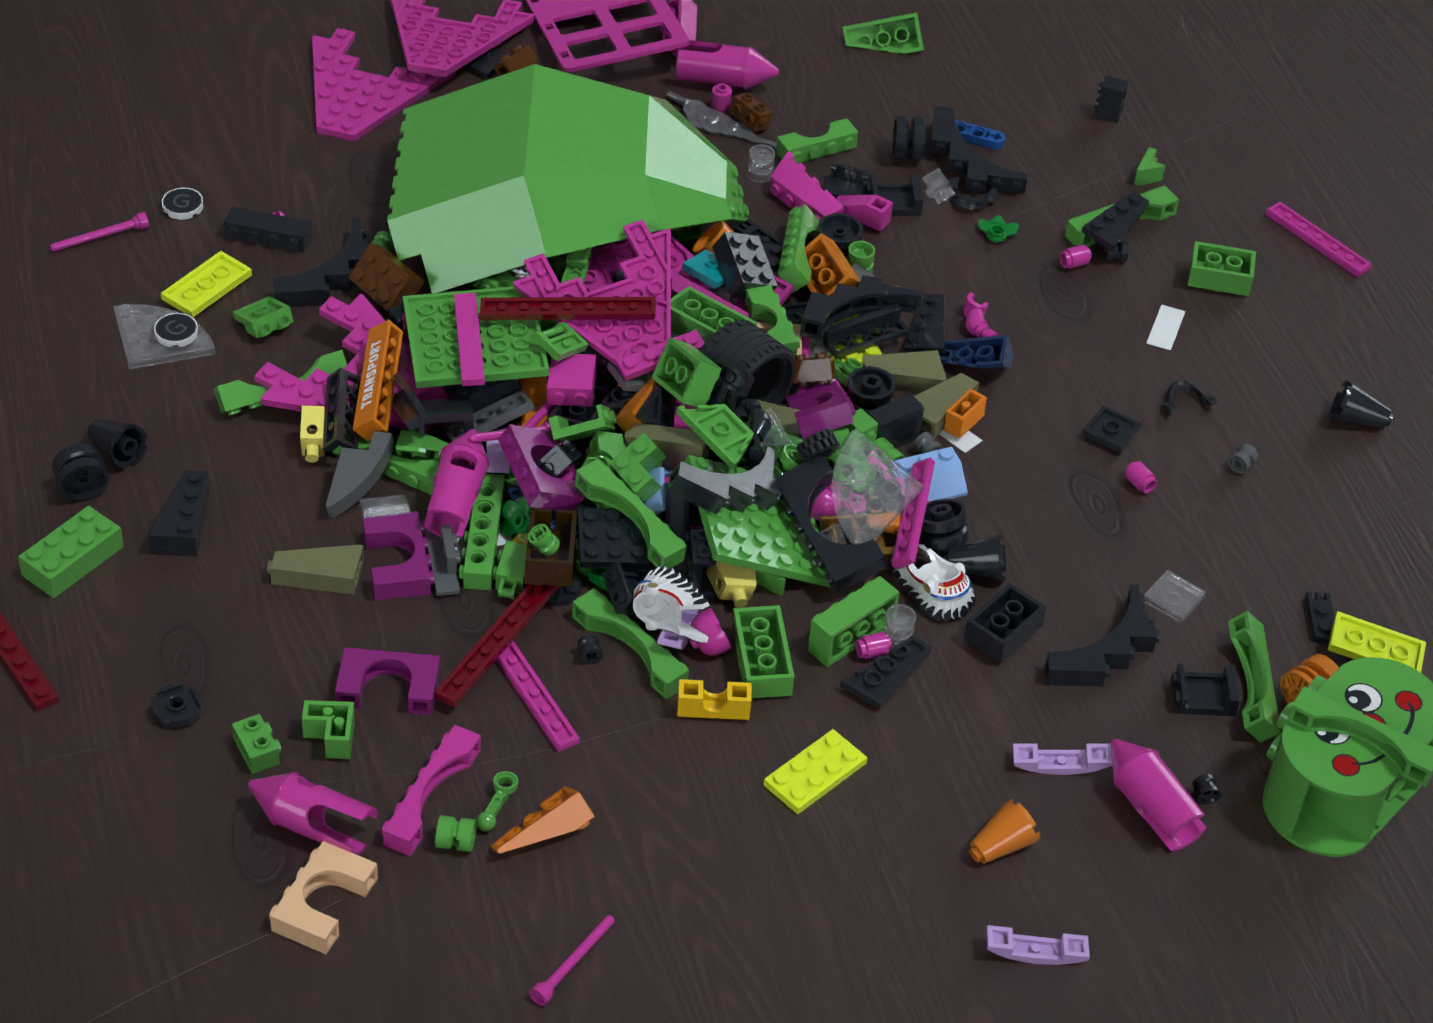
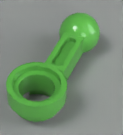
M502 771L494 776L493 787L496 793L486 810L476 818V825L479 830L488 832L495 827L497 814L503 804L509 799V795L513 794L518 788V777L514 773ZM507 783V784H510L511 786H510V787H502L501 784Z

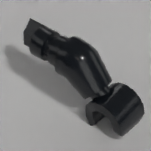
M747 398L740 403L749 416V429L754 433L747 449L751 463L756 464L764 456L761 442H763L771 429V419L757 400Z

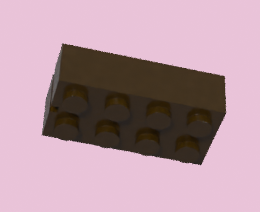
M531 508L529 532L538 524H545L551 530L552 509ZM556 510L555 531H551V533L559 539L560 545L554 554L542 556L536 547L527 541L524 584L536 586L552 585L557 587L572 586L577 511Z

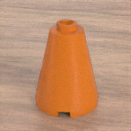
M1013 799L1005 802L971 841L969 853L976 862L980 861L985 864L1040 840V832L1035 834L1033 829L1036 825L1035 821L1020 803L1014 805Z

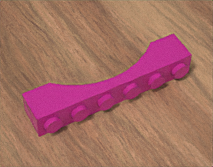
M456 725L452 727L449 733L446 732L444 734L440 747L432 752L428 765L421 768L417 781L414 785L411 784L403 802H399L396 805L394 815L390 821L387 820L384 823L381 834L383 835L385 847L411 857L423 839L421 813L428 796L443 780L459 771L470 768L481 751V735Z

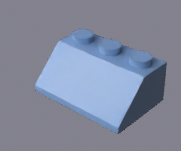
M952 447L891 461L890 470L907 484H909L914 463L930 457L935 461L928 495L929 501L944 498L954 499L966 496L968 493L961 461ZM897 487V495L904 505L906 493Z

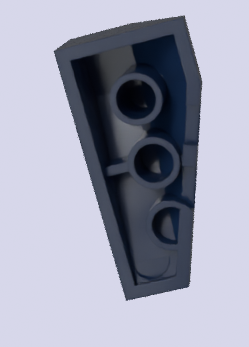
M1008 335L946 341V354H939L941 363L987 370L1011 368L1014 356Z

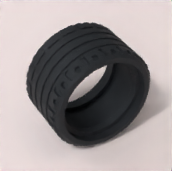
M738 320L723 326L699 350L714 363L717 357H722L756 377L746 398L728 390L722 403L748 428L747 414L740 402L748 398L781 405L794 381L796 366L793 352L748 320Z

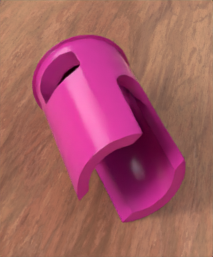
M689 40V45L684 47V50L678 51L677 80L714 85L723 83L729 87L747 90L779 74V69L751 46L748 48Z
M471 429L440 451V460L433 480V492L424 522V527L436 536H441V525L450 524L451 532L456 533V538L463 537L472 506L481 491L486 471L490 467V462L482 442L472 443L469 440L471 434L477 433L475 429Z
M1114 739L1111 742L1114 786L1120 789L1170 851L1183 849L1197 840L1206 830L1205 825L1200 820L1205 814L1160 758L1158 751Z
M297 772L250 780L248 784L252 794L273 825H280L319 843L325 841L358 856L366 848V844L329 827L325 822V812L327 807L354 818L364 820L367 816L377 818L378 812L376 808L323 785H315Z

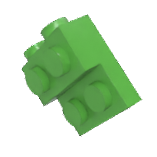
M271 296L233 311L234 319L244 324L246 332L256 338L265 337L271 331L284 329L294 322L290 306Z

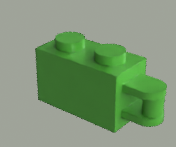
M506 541L504 549L499 550L497 560L499 565L494 567L492 580H496L498 597L515 599L516 594H520L525 589L527 544Z

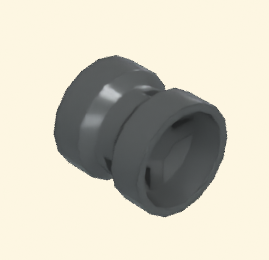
M929 432L919 435L913 444L914 449L922 454L944 448L939 442L934 441V437Z
M1242 444L1229 457V466L1233 471L1243 474L1258 460V452L1250 444Z

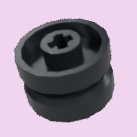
M895 116L892 141L893 159L904 160L908 149L911 160L921 161L925 146L924 117H913L909 128L906 116Z
M843 213L829 214L819 221L817 236L822 233L834 240L847 260L850 244L862 239V224L851 215Z
M866 366L854 370L849 375L847 397L853 403L855 411L861 408L868 414L871 410L893 402L894 378L888 371L879 367Z
M75 444L61 450L53 459L52 472L58 483L59 490L65 499L73 502L92 500L101 495L109 484V474L103 463L102 456L97 448L92 445Z
M946 498L927 502L920 534L921 544L933 551H947L967 543L970 534L968 523L966 522L965 505L961 501Z

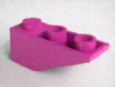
M841 195L836 198L844 207L843 214L851 215L858 219L860 223L881 232L891 221L893 202L878 195Z

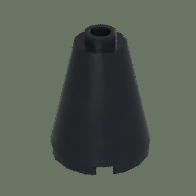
M1345 380L1341 386L1345 388L1342 392H1337L1330 409V414H1333V416L1329 417L1331 420L1380 429L1390 425L1393 414H1391L1389 407L1352 381Z
M95 419L88 427V437L116 466L126 468L129 465L134 466L143 458L147 451V445H145L147 434L138 425Z
M996 535L948 550V554H944L945 560L954 564L962 563L965 567V575L1000 581L1006 580V576H1002V571H1006L1005 545L1000 544V540H1004L1003 535Z

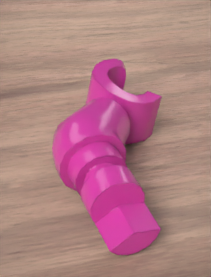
M970 292L963 308V314L967 317L965 326L968 332L973 337L978 338L998 336L994 330L990 329L987 321L984 319L989 303L977 304L974 302L975 295Z

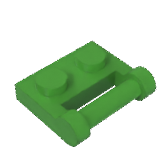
M560 322L555 327L543 332L536 331L531 334L532 343L540 345L556 361L583 352L588 347V343L566 322Z

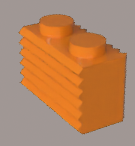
M968 389L961 398L956 400V403H953L946 410L944 431L957 438H961L985 415L986 396Z

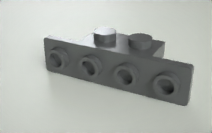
M450 524L441 525L440 537L432 534L425 528L428 554L430 553L431 569L434 572L436 595L459 594L457 564L461 563L460 551L455 550V547H457L456 533L451 532Z

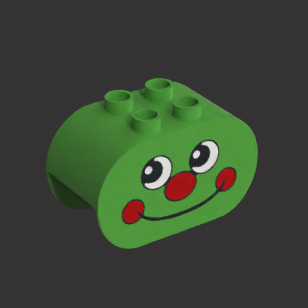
M1360 658L1343 664L1328 680L1318 675L1308 686L1309 689L1433 747V683L1422 673L1404 663L1386 658ZM1290 702L1284 708L1276 723V726L1283 731L1272 742L1266 755L1273 762L1263 790L1265 814L1271 825L1282 837L1303 850L1329 857H1343L1355 854L1367 846L1422 785L1403 777L1387 756L1360 739L1336 732H1309L1288 722L1287 719L1294 703Z

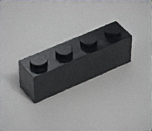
M232 206L224 220L225 238L305 253L312 239L311 221Z

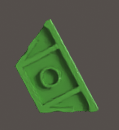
M714 404L713 406L697 405L696 409H685V406H679L676 414L732 470L735 469L750 444L754 433L725 404Z

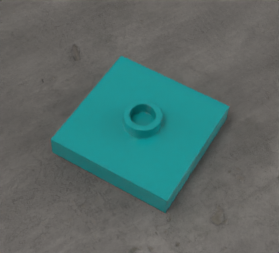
M707 249L682 264L681 269L713 289L725 284L715 255Z

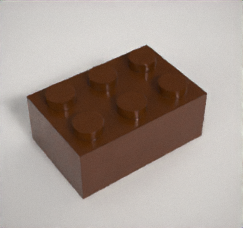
M373 243L369 244L348 277L386 311L400 305L401 297L416 295L425 282L386 248Z

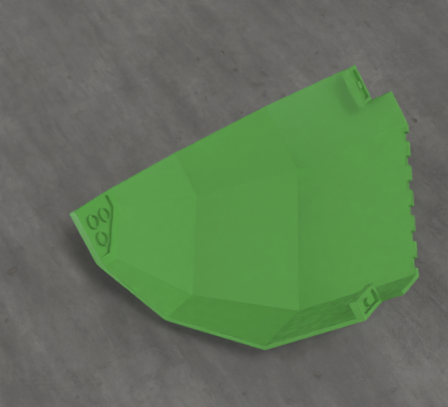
M534 64L403 110L406 120L402 121L400 133L403 135V139L399 140L398 152L400 157L396 158L395 165L398 175L393 178L392 189L395 191V194L391 195L389 207L392 210V214L388 215L387 221L397 258L400 261L421 254L432 294L445 293L449 289L524 266L525 259L543 253L546 258L627 239L623 232V226L640 220L644 221L650 233L668 228L676 229L719 221L742 224L748 220L749 210L747 205L743 203L742 197L744 192L741 185H738L736 166L665 99Z

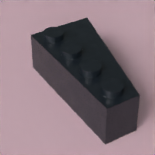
M184 471L148 535L150 553L152 555L197 557L210 492L208 471Z

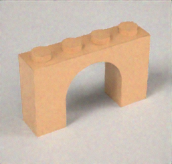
M323 841L318 849L312 851L307 865L300 868L292 886H288L285 889L280 903L274 905L271 909L269 919H271L272 931L327 954L339 936L338 920L309 907L305 902L306 898L311 892L323 886H339L366 897L378 879L377 863Z

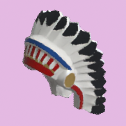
M919 544L918 551L930 563L923 565L920 569H917L914 564H910L896 570L891 565L892 560L887 564L889 569L893 571V576L899 579L898 584L903 586L904 592L908 594L909 599L913 600L915 606L920 607V613L927 614L928 618L933 617L936 621L944 619L948 622L952 618L965 617L968 611H971L972 606H975V594L971 587L970 579L965 575L964 565L962 563L954 564L941 558L932 549H927L925 545Z
M657 566L654 570H651L645 579L637 584L633 594L634 612L645 622L646 629L656 630L659 628L675 632L678 635H685L695 641L706 643L708 641V637L705 634L697 631L692 626L682 623V610L704 609L709 606L708 601L704 599L702 594L698 593V589L692 588V583H689L686 578H681L680 573H675L672 567L667 569L665 566L661 568Z

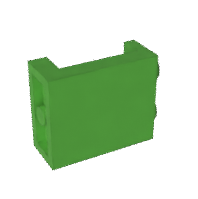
M599 404L596 405L598 419L569 426L568 420L560 416L550 417L549 422L553 439L563 443L566 440L575 441L594 436L597 431L609 432L615 430V413L613 410L610 411V408Z

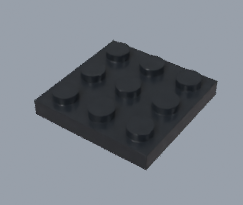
M577 509L580 567L609 568L615 562L620 563L622 568L648 569L651 562L647 556L645 539L640 529L624 513L617 509Z

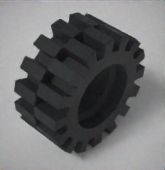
M827 428L820 432L817 431L814 435H810L807 439L802 440L796 447V450L803 463L820 454H823L824 458L831 456V453H835L840 448V443L832 429Z

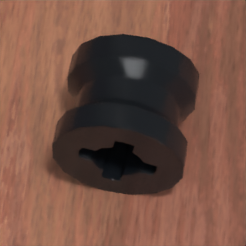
M592 634L585 635L577 641L580 660L583 663L595 664L603 658V650L600 647L601 641L598 636Z
M1211 774L1198 776L1192 783L1200 804H1212L1221 797L1220 789L1216 786V778Z

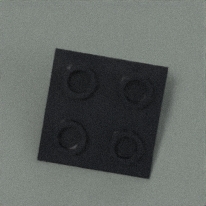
M839 162L836 164L832 163L830 169L832 172L822 190H828L832 196L836 197L841 195H863L866 191V183H870L871 174L866 170L858 168L856 170V167H853L852 172H850L851 166L848 165L846 168V165Z

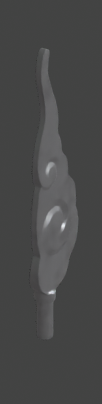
M672 91L667 93L666 97L683 106L684 117L697 130L711 135L720 134L725 137L744 139L753 144L770 146L776 149L777 143L756 136L744 124L733 121L724 113L707 107L703 102L684 98Z

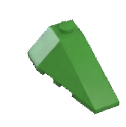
M917 13L843 27L846 46L902 54L924 50Z
M409 429L407 431L401 430L396 444V452L398 457L440 460L441 449L449 443L426 433L425 436H420L418 429H413L412 431H409Z

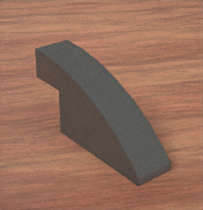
M374 431L369 450L342 447L326 502V509L331 518L337 517L357 503L382 475L395 447L391 433Z

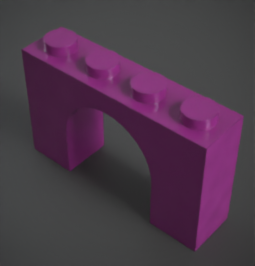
M836 381L786 397L788 407L801 410L794 412L803 439L823 429L830 428L833 430L854 423L852 416L856 415L853 403L850 402L843 387H839Z
M509 424L498 441L528 506L552 509L554 511L557 509L574 511L584 499L582 492L575 486V481L552 477L543 472L534 462L542 459L558 444L553 439L552 431Z
M418 511L363 517L366 550L398 547L412 554V557L404 563L371 568L375 601L431 594V585L435 584L433 570L429 571L431 557L430 553L426 554L425 552L428 550L427 537L422 536V534H425L424 520H419Z
M344 647L335 689L336 701L354 702V709H360L363 692L369 681L381 675H396L402 677L410 684L408 714L433 716L436 699L434 691L438 688L440 677V656Z

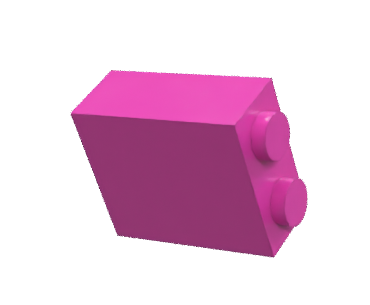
M575 354L560 361H556L551 357L547 384L548 405L592 406L596 378V355Z

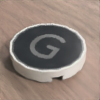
M176 188L163 196L162 208L164 213H168V216L173 219L193 218L194 214L197 213L198 215L201 213L203 197L194 189Z
M167 314L155 323V338L160 344L167 347H173V345L184 347L197 338V322L192 316L187 314Z

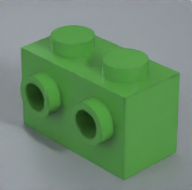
M260 714L232 723L233 739L252 774L280 764L279 753H282L281 745L278 739H273L270 724L264 722Z

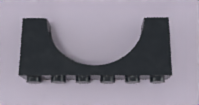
M823 454L775 478L781 481L780 491L782 494L779 501L782 499L785 501L784 509L789 517L793 516L796 522H794L796 530L799 534L803 533L806 539H804L808 550L810 552L814 550L817 555L814 559L820 569L824 568L827 572L824 576L830 587L834 585L837 591L841 592L888 567L885 556L875 539L860 544H839L824 538L812 526L811 513L815 501L828 486L836 482L833 471Z

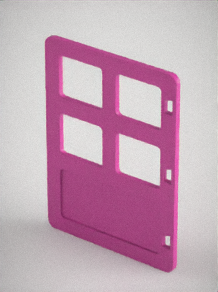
M525 0L531 13L535 14L536 22L565 72H575L689 45V37L665 0H537L534 3L532 1L535 0ZM649 2L656 15L617 23L609 10ZM595 14L601 27L561 35L554 22ZM656 26H664L671 39L631 47L623 34ZM609 38L616 51L574 59L568 46Z

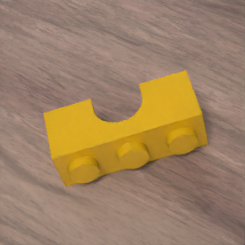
M679 679L677 716L750 720L752 683L727 682L725 691L714 694L707 692L703 688V680Z

